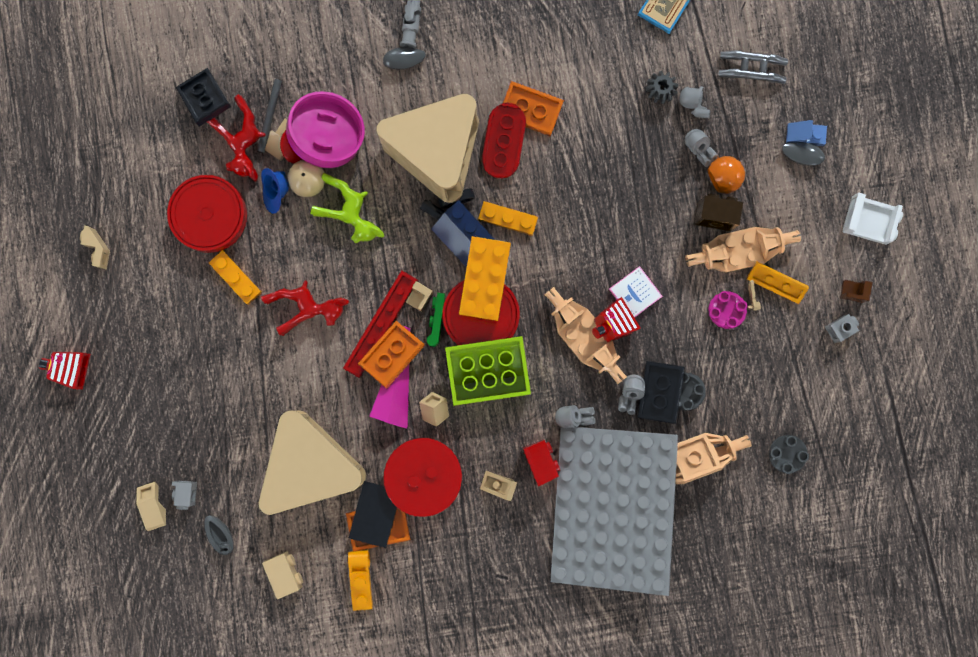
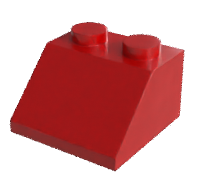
M543 439L522 448L538 486L559 477L558 471L561 470L557 460L553 461L550 455L553 453L550 442L546 443Z

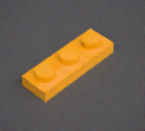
M483 201L478 218L479 221L533 236L538 219L537 216Z
M222 250L209 262L212 268L247 305L262 293L225 251Z
M757 261L747 276V280H753L755 284L797 304L801 302L809 289L808 285Z

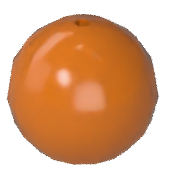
M723 156L710 164L708 175L718 193L729 194L741 187L745 179V170L739 160L734 157Z

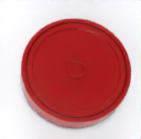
M199 175L184 181L173 192L167 207V219L172 233L181 243L199 252L214 253L230 247L240 238L247 222V207L240 192L228 181L213 175Z
M465 280L458 283L449 292L443 306V323L447 334L456 345L507 339L514 336L520 318L519 305L515 295L505 284L498 321L459 314Z
M430 438L409 440L397 447L386 463L384 486L387 495L397 508L409 515L418 517L436 515L448 508L460 491L462 482L460 463L453 451L437 440Z

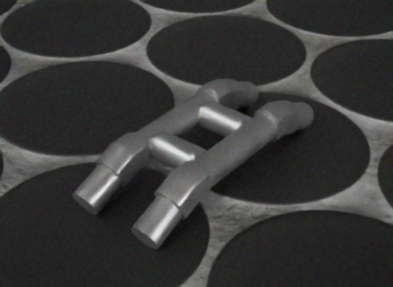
M738 50L721 52L720 54L721 59H741V70H719V77L766 80L780 84L786 83V77L776 73H767L768 63L786 66L788 64V59L775 54L768 55ZM749 60L760 61L759 72L748 71Z

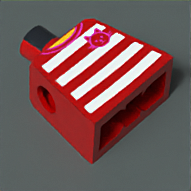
M621 297L594 318L596 327L592 329V333L597 339L603 336L607 342H611L639 330L640 326Z
M52 352L50 359L42 358L40 360L39 369L47 370L46 378L48 380L72 389L83 390L91 354Z

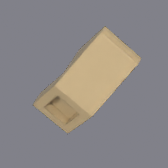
M84 226V230L80 234L81 245L95 248L91 256L92 266L107 269L110 250L95 229Z
M156 482L137 488L136 504L147 531L166 525V509L158 501L159 486Z

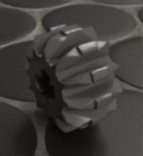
M659 71L658 75L654 73L651 76L652 79H648L647 84L649 86L646 87V91L650 92L648 98L655 97L654 103L660 100L661 104H664L666 100L670 102L673 99L672 96H676L677 91L675 89L678 88V84L673 83L676 77L670 78V72L664 75L662 71ZM660 85L664 86V90L660 89Z

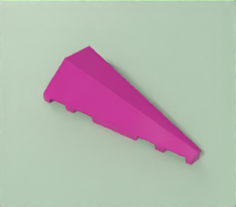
M410 363L387 389L381 384L370 417L407 429Z

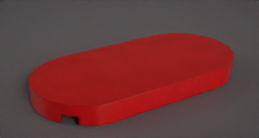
M502 103L496 106L489 115L482 164L485 171L497 179L512 176L520 163L526 117L521 108L516 104Z

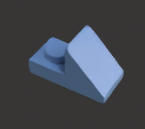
M813 120L788 123L786 143L801 142L824 146L826 144L827 126L813 125Z

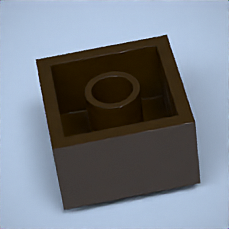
M707 194L697 203L693 225L731 232L740 225L743 202L738 201L734 197L723 199L719 198L717 194Z

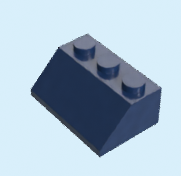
M459 200L431 228L466 268L472 236L495 240Z

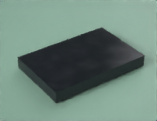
M208 67L176 87L198 127L231 107Z
M646 361L644 374L645 394L640 399L637 418L677 424L686 367Z
M364 481L348 538L387 548L397 507L388 497L385 486Z

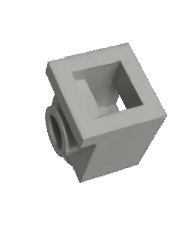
M847 314L825 326V329L834 343H840L859 331L857 328L859 322L854 316Z
M173 481L172 486H176L172 493L174 506L179 510H188V507L195 505L197 482Z

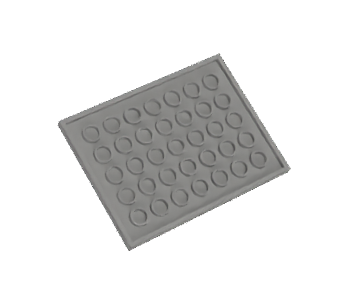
M582 427L561 428L558 462L561 471H558L559 477L557 478L551 582L669 596L678 435Z

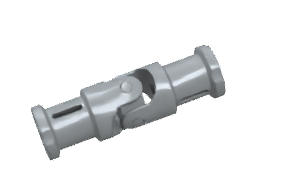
M407 0V5L404 8L405 15L402 24L403 37L400 42L401 47L416 48L417 46L415 39L419 31L421 0Z

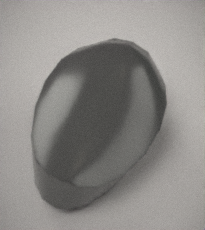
M395 48L384 55L383 64L391 69L404 70L422 62L426 54L424 51L415 48Z
M787 143L782 147V152L787 158L801 165L815 166L825 160L823 151L809 143Z
M213 515L206 516L204 528L209 543L221 555L230 554L234 547L230 530L219 518Z

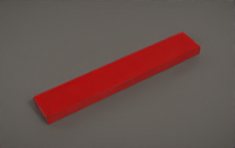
M401 270L345 363L344 370L358 378L362 376L364 369L358 363L391 327L418 279Z

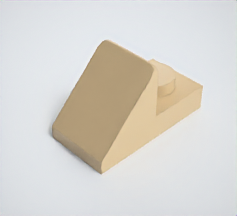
M287 119L283 120L276 132L271 130L265 148L266 152L280 161L284 158L280 149V140L286 130Z
M486 471L480 489L511 501L517 482Z

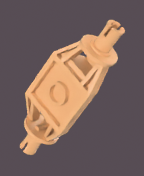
M753 227L718 235L708 244H702V252L686 255L685 258L688 261V267L704 263L708 270L715 269L728 273L753 267L756 261L765 264L778 253H784L785 245L800 242L801 236L794 237L800 234L798 230L782 234L779 227L774 229Z
M555 287L550 289L545 296L556 307L551 315L554 316L558 335L581 363L598 370L599 374L603 371H608L617 384L622 382L627 376L616 364L620 356L616 353L613 341L607 342L603 336L597 339L592 333V329L596 327L595 317L587 308L574 302L572 297L564 300ZM558 312H560L561 315H562V317L564 318V320H565V322H566L565 324H564V322H563V320H562V318H561V316H560V314H559ZM595 357L603 365V367L599 363H597L593 358Z
M703 433L679 442L676 484H686L722 470L731 461L737 460V451L752 446L751 441L747 440L749 437L745 435L731 441L727 435L719 436ZM721 443L724 444V446H720V447H716V448H715L714 445H713V444H721Z

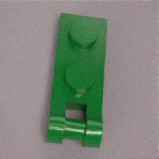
M437 292V297H433L432 308H435L434 316H430L429 327H432V333L427 337V343L431 347H436L439 344L443 319L442 312L446 298L445 293Z

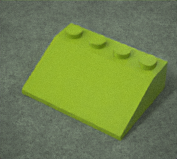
M522 336L445 347L453 406L531 394Z

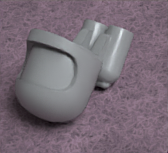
M685 87L680 93V104L685 108L694 109L691 111V114L695 117L709 119L711 111L701 106L704 87Z
M693 129L685 136L686 146L693 154L697 155V159L705 167L710 166L711 161L719 158V155L709 147L711 140L702 130Z
M632 374L624 379L623 395L619 397L618 405L620 412L627 411L630 415L635 414L636 400L642 399L645 394V382L641 376Z
M575 405L565 406L557 410L555 420L561 428L595 424L593 416L595 411L593 407L578 409Z

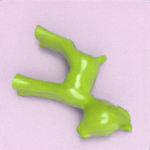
M323 173V181L341 190L345 203L341 211L313 205L310 214L317 217L338 219L353 225L355 231L351 239L354 243H359L360 241L368 242L375 237H384V233L379 227L359 217L363 198L368 192H356L350 189L346 182Z

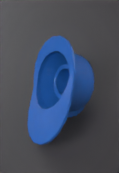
M265 168L261 173L263 201L268 212L274 214L279 211L281 198L287 194L289 184L284 171L273 172L271 169Z

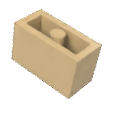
M288 551L262 563L277 600L302 588V576L299 572H296L294 567L296 565L295 559L292 554L289 555Z

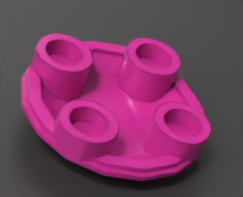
M722 291L710 301L708 308L709 316L718 327L733 329L745 320L747 303L736 293Z

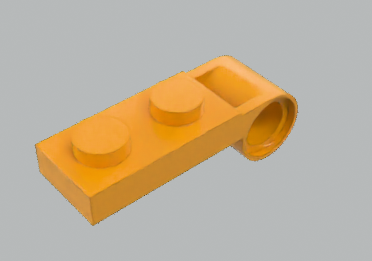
M369 550L348 552L353 611L372 609Z

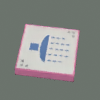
M640 266L609 288V291L616 300L621 297L623 298L634 317L663 297Z

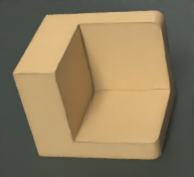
M416 281L406 303L422 312L433 295V291Z
M432 392L419 402L423 421L437 427L449 417L447 399Z

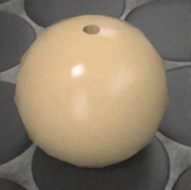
M300 160L290 168L288 184L291 190L298 196L313 197L319 194L324 187L325 182L322 179L324 171L322 167H317L304 160Z

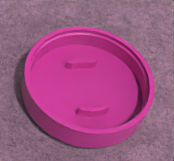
M320 91L304 95L296 101L287 119L286 135L291 148L301 159L317 167L335 168L348 163L356 156L364 140L365 127L362 116L350 101L338 94Z

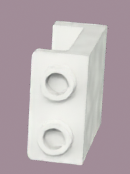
M862 193L853 195L842 232L885 245L895 241L898 236L897 226L903 217V212H901L903 206H891L865 198L866 195Z

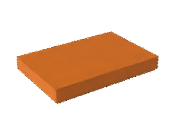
M511 81L503 103H513L521 108L526 117V128L551 136L564 100Z
M395 321L358 364L387 389L423 349L425 344L398 321Z
M399 508L396 511L387 545L411 540L406 513ZM356 511L346 513L349 533ZM351 539L353 551L379 547Z

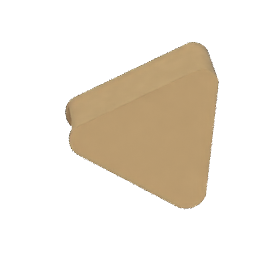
M460 94L383 119L378 123L377 134L385 153L444 202L453 203L461 198L479 127L477 105L471 95Z
M300 410L287 411L279 419L259 499V508L263 513L272 515L354 491L362 486L366 480L365 469L306 412Z

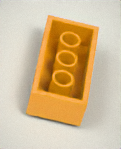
M472 236L459 311L460 315L498 321L511 246L510 242Z

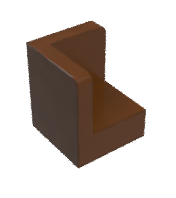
M844 280L840 299L861 303L870 301L873 282Z

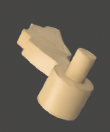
M750 280L748 291L752 305L747 306L748 310L753 309V311L760 310V302H756L754 281Z

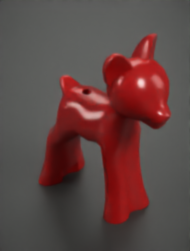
M238 94L235 96L234 101L244 115L241 131L233 136L215 117L207 123L225 138L235 153V158L231 162L226 163L227 171H233L241 177L249 176L252 180L257 181L258 174L253 167L252 161L246 155L245 150L256 143L259 138L265 137L266 134L259 132L256 128L254 114L244 98Z
M306 280L299 288L292 290L283 288L261 296V300L264 304L267 303V305L283 298L297 302L300 313L286 323L276 327L280 336H284L301 322L319 314L324 316L327 326H334L335 321L343 313V306L347 305L349 300L340 297L317 304L307 288L308 282Z

